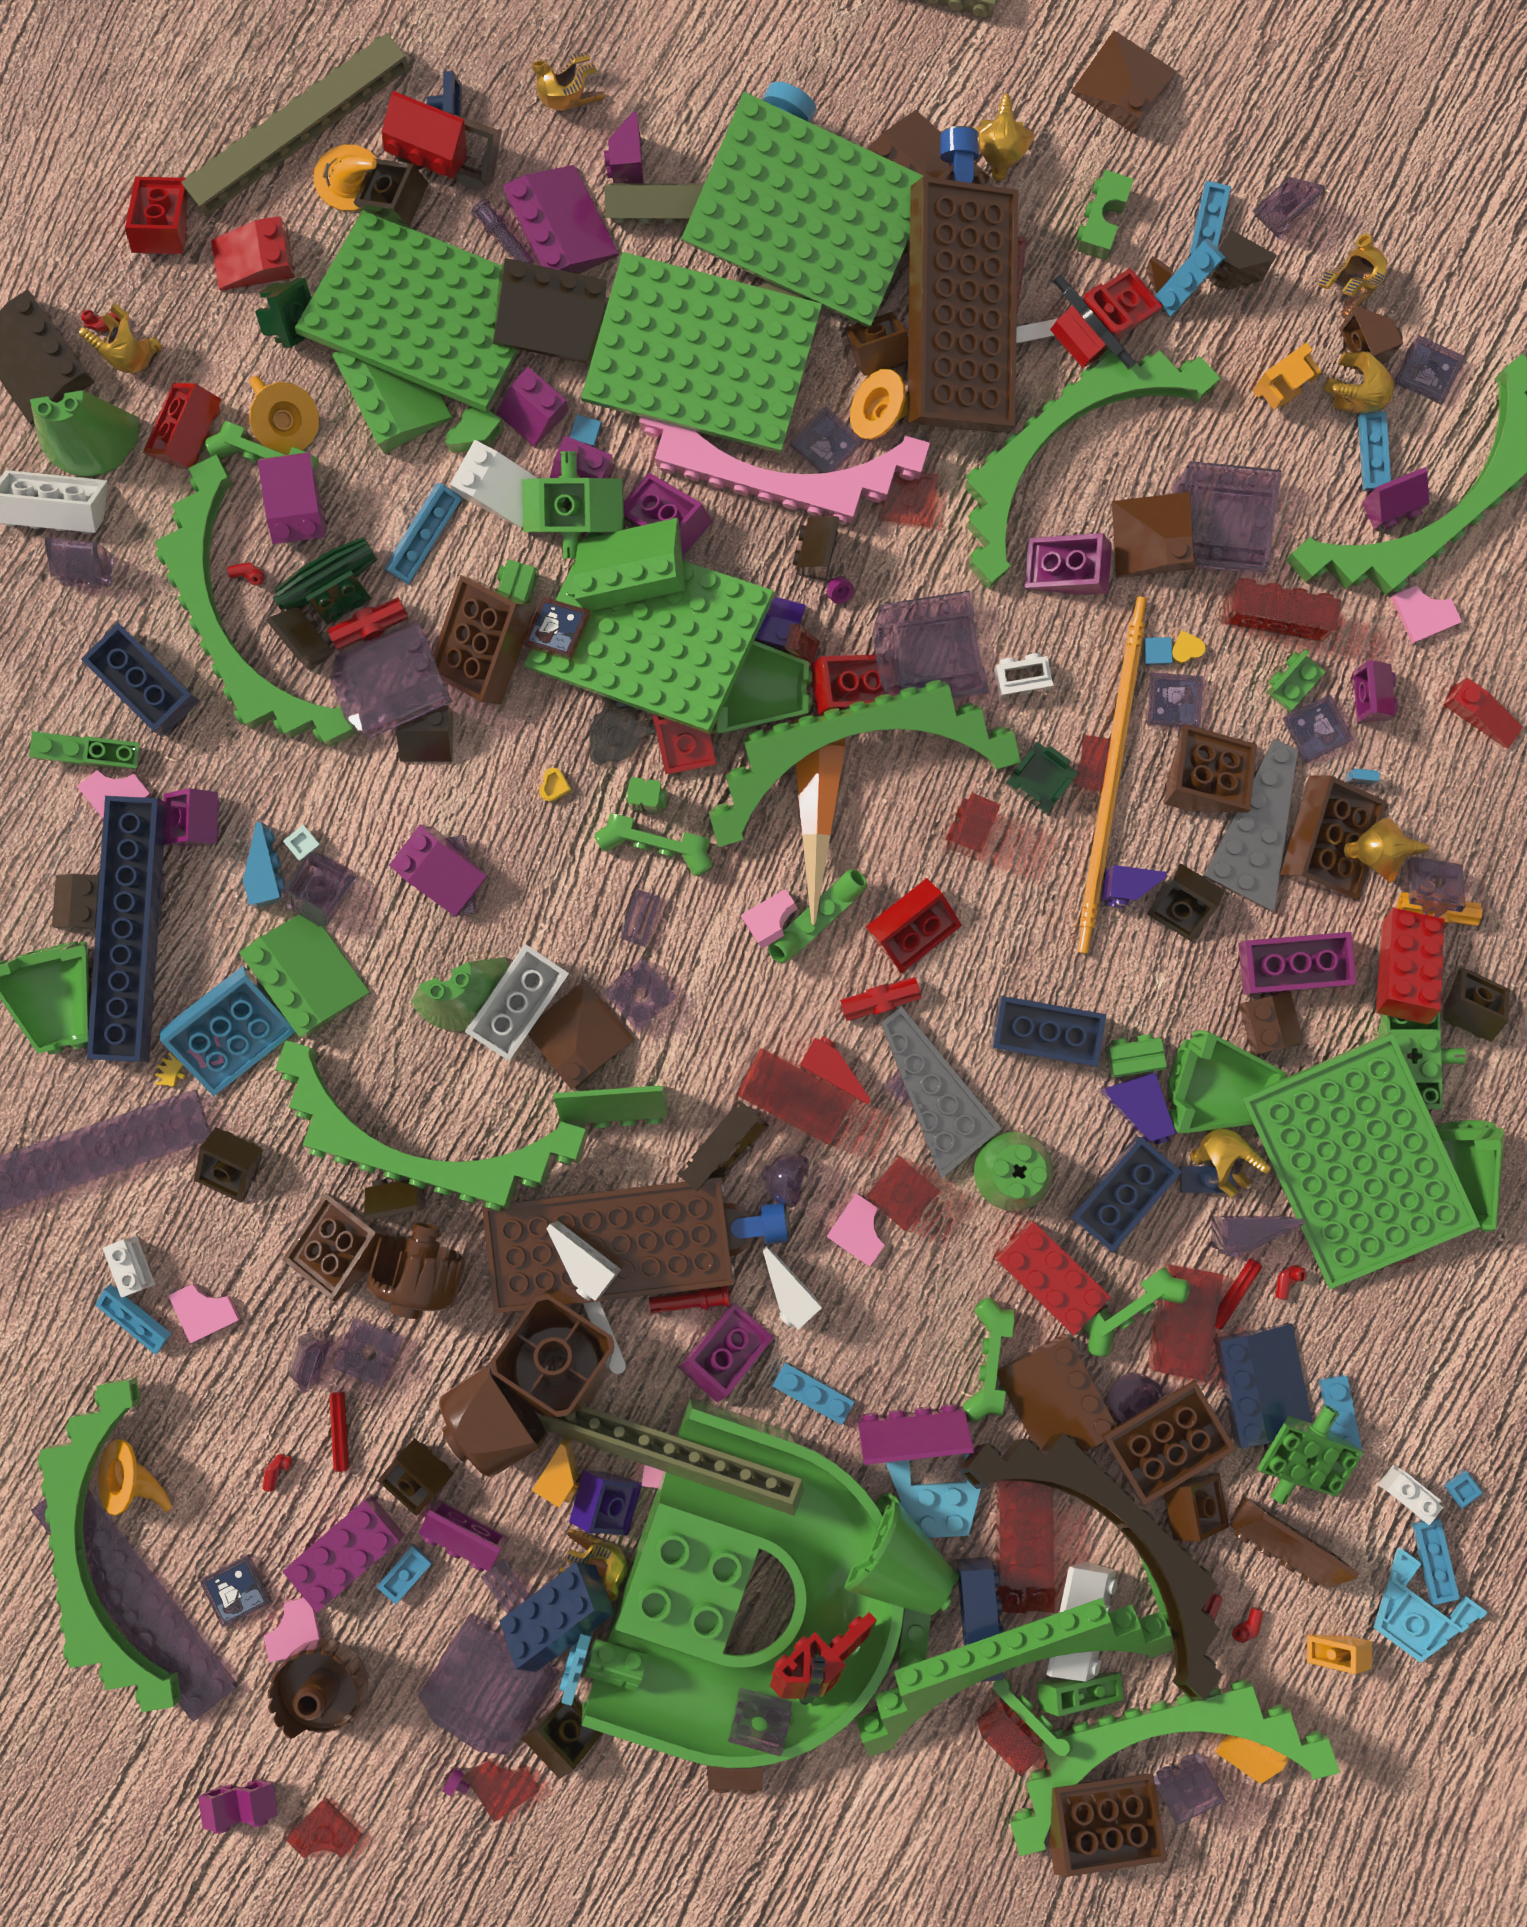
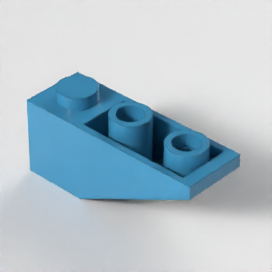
M258 822L255 825L243 877L249 906L255 908L286 900L284 893H287L285 879L283 877L280 878L278 870L281 867L280 857L277 852L274 853L272 843L275 842L273 830L262 822Z

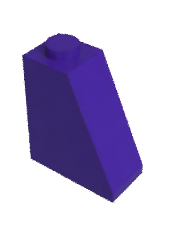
M1149 1073L1101 1089L1105 1098L1144 1140L1154 1141V1144L1157 1145L1169 1141V1135L1175 1134L1156 1073Z

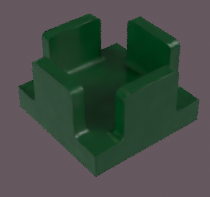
M296 278L289 283H273L259 292L260 297L267 298L270 307L259 308L255 311L262 334L264 336H276L274 337L275 342L282 343L283 348H292L304 340L306 337L296 334L295 326L312 299L306 279Z
M1036 742L1006 781L1005 785L1047 815L1079 772L1069 766L1071 761L1052 746H1049L1047 749L1039 742Z

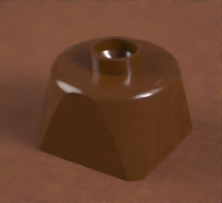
M539 1295L535 1297L490 1361V1368L492 1374L517 1399L532 1410L548 1417L566 1416L584 1408L599 1390L610 1365L615 1348L614 1341L610 1334L550 1295ZM554 1357H561L567 1361L559 1370L548 1371L545 1369L547 1362Z
M490 1362L440 1397L439 1407L446 1426L442 1429L446 1442L459 1460L462 1462L469 1460L485 1476L493 1477L539 1449L548 1436L536 1412L517 1399L492 1374Z

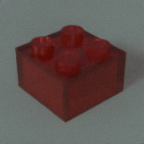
M971 793L967 799L963 797L955 813V816L959 817L958 822L952 823L945 840L949 841L947 848L976 860L983 850L1001 804Z
M897 1155L864 1196L904 1231H907L940 1190Z
M1000 1698L976 1720L982 1738L1020 1777L1044 1754L1040 1745L1042 1742L1041 1738Z

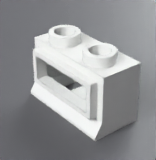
M1040 653L1026 655L1025 660L1016 662L1013 657L1000 660V664L994 668L999 700L1005 699L1008 694L1020 693L1021 695H1027L1032 690L1044 688L1045 692H1047L1054 686L1048 656L1041 657ZM1042 666L1043 676L1010 682L1006 681V671Z
M137 1236L103 1247L121 1298L156 1285Z
M1394 1464L1377 1484L1428 1525L1432 1523L1443 1509L1439 1504L1441 1502L1439 1498Z

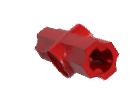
M397 597L375 608L366 607L355 612L352 615L353 618L329 628L328 632L336 649L339 651L361 640L369 641L382 635L385 629L409 619L400 598Z
M916 977L894 984L889 985L887 983L867 989L864 993L841 999L840 1003L847 1022L866 1015H877L896 1009V1006L922 999Z

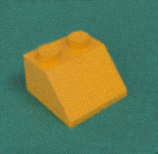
M564 1437L532 1489L533 1492L559 1508L563 1501L566 1503L570 1502L579 1486L575 1482L579 1472L571 1439Z
M1228 1734L1224 1736L1215 1750L1218 1755L1260 1784L1282 1771L1290 1759L1270 1747Z

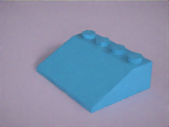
M241 966L160 1030V1040L214 1097L293 1035L295 1031L261 984L244 966ZM214 1035L219 1038L220 1047L216 1046ZM191 1049L193 1052L199 1053L207 1067L200 1068L198 1061L186 1051ZM218 1055L223 1056L224 1063L217 1065H211V1063H209L212 1061L219 1060Z

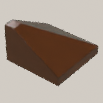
M1152 256L1146 267V272L1156 293L1169 281L1173 269Z

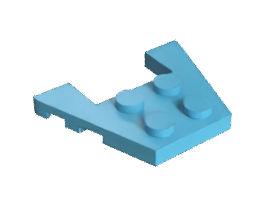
M970 1453L964 1454V1461ZM909 1460L886 1463L903 1507L928 1538L969 1536L981 1488L976 1489L967 1479L956 1482L911 1484Z
M1398 1547L1373 1628L1421 1663L1446 1645L1450 1638L1458 1632H1464L1469 1628V1624L1478 1618H1483L1488 1612L1464 1595L1449 1617L1443 1615L1406 1587L1422 1563Z
M593 1630L587 1635L580 1634L579 1641L571 1647L559 1690L564 1691L561 1703L572 1706Z

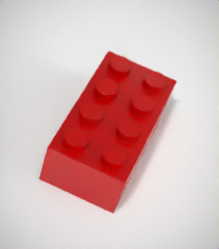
M1393 907L1382 921L1376 1013L1429 1024L1441 1010L1444 918Z
M1031 1220L994 1257L1072 1335H1075L1111 1298L1065 1251Z

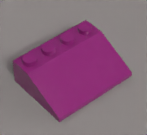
M575 165L527 174L503 185L506 200L539 266L581 274L619 256Z
M957 1404L942 1405L940 1410H931V1407H919L915 1409L914 1413H905V1410L889 1411L887 1416H878V1413H866L862 1415L863 1418L857 1419L860 1450L864 1465L974 1453L965 1411L962 1407H958Z

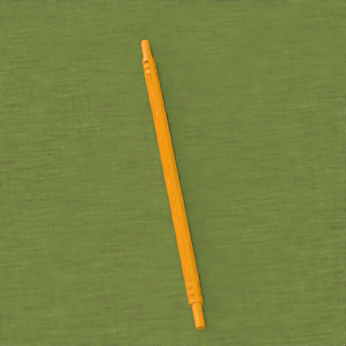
M1136 597L1133 621L1129 623L1079 924L1082 928L1078 953L1088 954L1092 929H1095L1145 629V623H1143L1147 601L1145 597Z

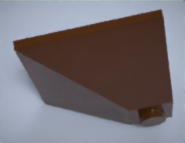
M1113 30L1071 93L1134 134L1177 71Z
M1190 492L1112 501L1117 578L1195 569Z
M1183 724L1167 780L1164 804L1186 811L1248 813L1251 809L1257 744Z
M586 980L582 981L542 1014L528 1033L571 1090L579 1087L635 1040Z
M325 1193L282 1260L330 1300L335 1302L371 1269L378 1240L382 1236L387 1238L390 1235L370 1220L365 1221L362 1215L330 1194Z

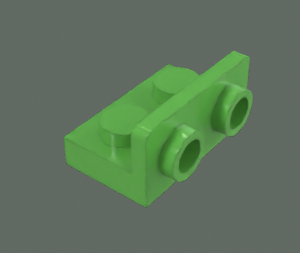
M1307 649L1300 654L1295 652L1285 663L1288 665V668L1283 673L1278 671L1268 682L1272 686L1266 693L1288 712L1295 708L1325 674V671L1307 656L1309 654Z

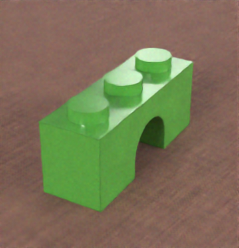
M1106 169L1102 179L1096 178L1092 194L1096 195L1094 203L1088 202L1083 216L1088 218L1086 226L1080 225L1076 240L1080 241L1078 252L1107 260L1118 226L1108 223L1102 214L1106 211H1115L1122 214L1134 181L1133 178Z

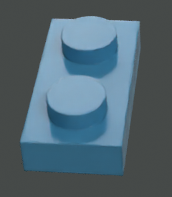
M413 1544L376 1587L396 1605L433 1561Z

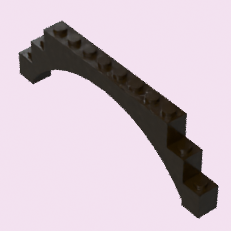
M1065 1433L1052 1435L1041 1451H1039L1038 1445L1030 1439L1015 1440L1002 1457L1001 1452L991 1444L977 1445L973 1449L974 1453H970L957 1469L976 1489L988 1487L991 1482L1022 1481L1058 1489L1096 1509L1124 1534L1147 1565L1166 1607L1175 1650L1176 1676L1172 1682L1191 1701H1205L1223 1675L1216 1668V1663L1204 1655L1221 1630L1214 1623L1213 1617L1202 1610L1218 1586L1211 1578L1212 1574L1206 1568L1199 1566L1192 1559L1193 1556L1188 1550L1180 1547L1173 1541L1174 1538L1171 1533L1160 1528L1154 1522V1517L1146 1510L1141 1509L1135 1503V1499L1131 1494L1115 1484V1479L1109 1473L1103 1472L1096 1465V1460L1091 1455L1084 1453L1077 1446L1076 1440Z

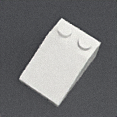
M474 440L450 486L463 499L522 529V479L537 477L494 449Z
M556 1221L549 1224L547 1231L573 1284L578 1287L577 1293L588 1301L591 1298L596 1301L604 1294L622 1269L561 1222Z
M766 1245L763 1247V1254L781 1311L779 1317L789 1328L794 1325L799 1330L822 1308L821 1302L776 1253Z

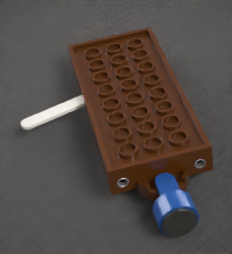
M952 126L946 128L940 134V159L949 163V167L941 172L938 178L923 176L910 187L907 424L1002 433L1015 427L1016 344L1055 336L1050 329L1057 319L1017 327L1019 190L986 185L982 172L979 174L974 169V161L979 158V132L969 126Z
M722 1176L708 1178L698 1191L693 1189L687 1182L679 1181L511 1202L509 1210L501 1208L500 1212L482 1207L494 1314L527 1310L536 1296L544 1294L550 1295L564 1305L583 1303L590 1322L613 1337L615 1348L609 1368L615 1374L622 1373L626 1368V1363L600 1301L733 1285L735 1278L732 1256L742 1253L749 1247L753 1237L764 1236L766 1245L785 1243L791 1239L787 1205H784V1202L761 1205L762 1215L752 1217L744 1207L736 1203H725ZM556 1221L561 1222L622 1269L604 1294L596 1301L592 1298L588 1301L577 1293L578 1287L573 1284L547 1231L549 1224Z

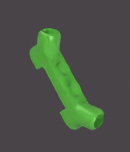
M227 421L223 422L218 434L206 438L205 441L210 456L217 455L221 460L240 453L247 461L257 464L258 459L285 456V454L249 441L251 435L244 427ZM292 447L289 455L306 452ZM311 455L315 472L319 459Z
M610 813L607 826L595 832L594 835L603 852H608L628 841L634 843L633 847L640 850L648 851L649 847L658 849V854L673 858L674 854L681 855L694 876L705 874L713 866V862L707 854L710 843L709 839L684 832L682 842L638 831L634 829L636 823L634 818Z
M855 869L847 870L820 896L814 926L811 924L809 906L783 930V937L768 945V952L772 959L777 963L784 964L798 955L867 889V881L863 874Z
M1164 1266L1140 1283L1146 1291L1144 1295L1114 1316H1111L1106 1308L1103 1309L1083 1326L1089 1335L1087 1350L1095 1356H1108L1112 1352L1114 1331L1117 1326L1122 1330L1135 1321L1132 1316L1140 1311L1144 1315L1156 1307L1153 1303L1156 1299L1183 1304L1189 1297V1282L1185 1279L1172 1277Z
M991 1297L984 1298L974 1308V1313L988 1330V1337L983 1338L981 1354H985L984 1365H980L978 1381H982L981 1390L963 1403L964 1411L973 1422H979L988 1414L1002 1416L1006 1391L1002 1387H996L1001 1337L1012 1338L1014 1310L1000 1308Z
M904 1608L901 1637L898 1645V1669L926 1660L931 1616Z

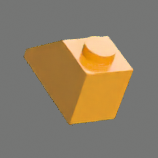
M1307 1635V1663L1352 1674L1372 1669V1641L1343 1635Z

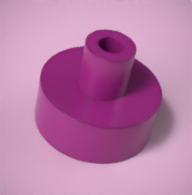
M840 576L832 578L828 582L826 593L835 604H844L852 597L854 586L847 578Z
M456 1766L442 1792L450 1797L455 1790L465 1795L470 1787L468 1783L462 1780L465 1771Z

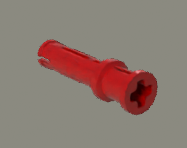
M729 1286L649 1297L651 1314L690 1308H701V1310L706 1311L709 1307L723 1305L726 1308L731 1307Z

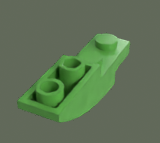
M32 731L29 757L31 759L56 761L62 764L137 769L140 743Z

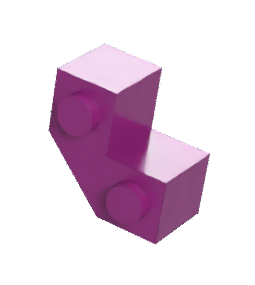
M254 1780L249 1781L247 1786L242 1788H233L232 1784L225 1785L198 1795L202 1828L214 1831V1834L225 1833L231 1829L230 1826L239 1822L250 1824L252 1827H261L266 1825L269 1819L278 1816L272 1782Z

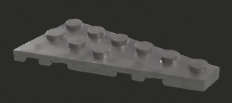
M1275 738L1271 741L1254 775L1250 811L1248 813L1235 812L1202 876L1271 913L1275 911L1298 754L1297 749Z
M901 1006L881 1022V1026L940 1179H942L1002 1128Z

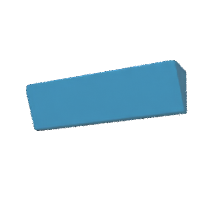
M436 483L383 567V570L409 585L463 498L443 483Z

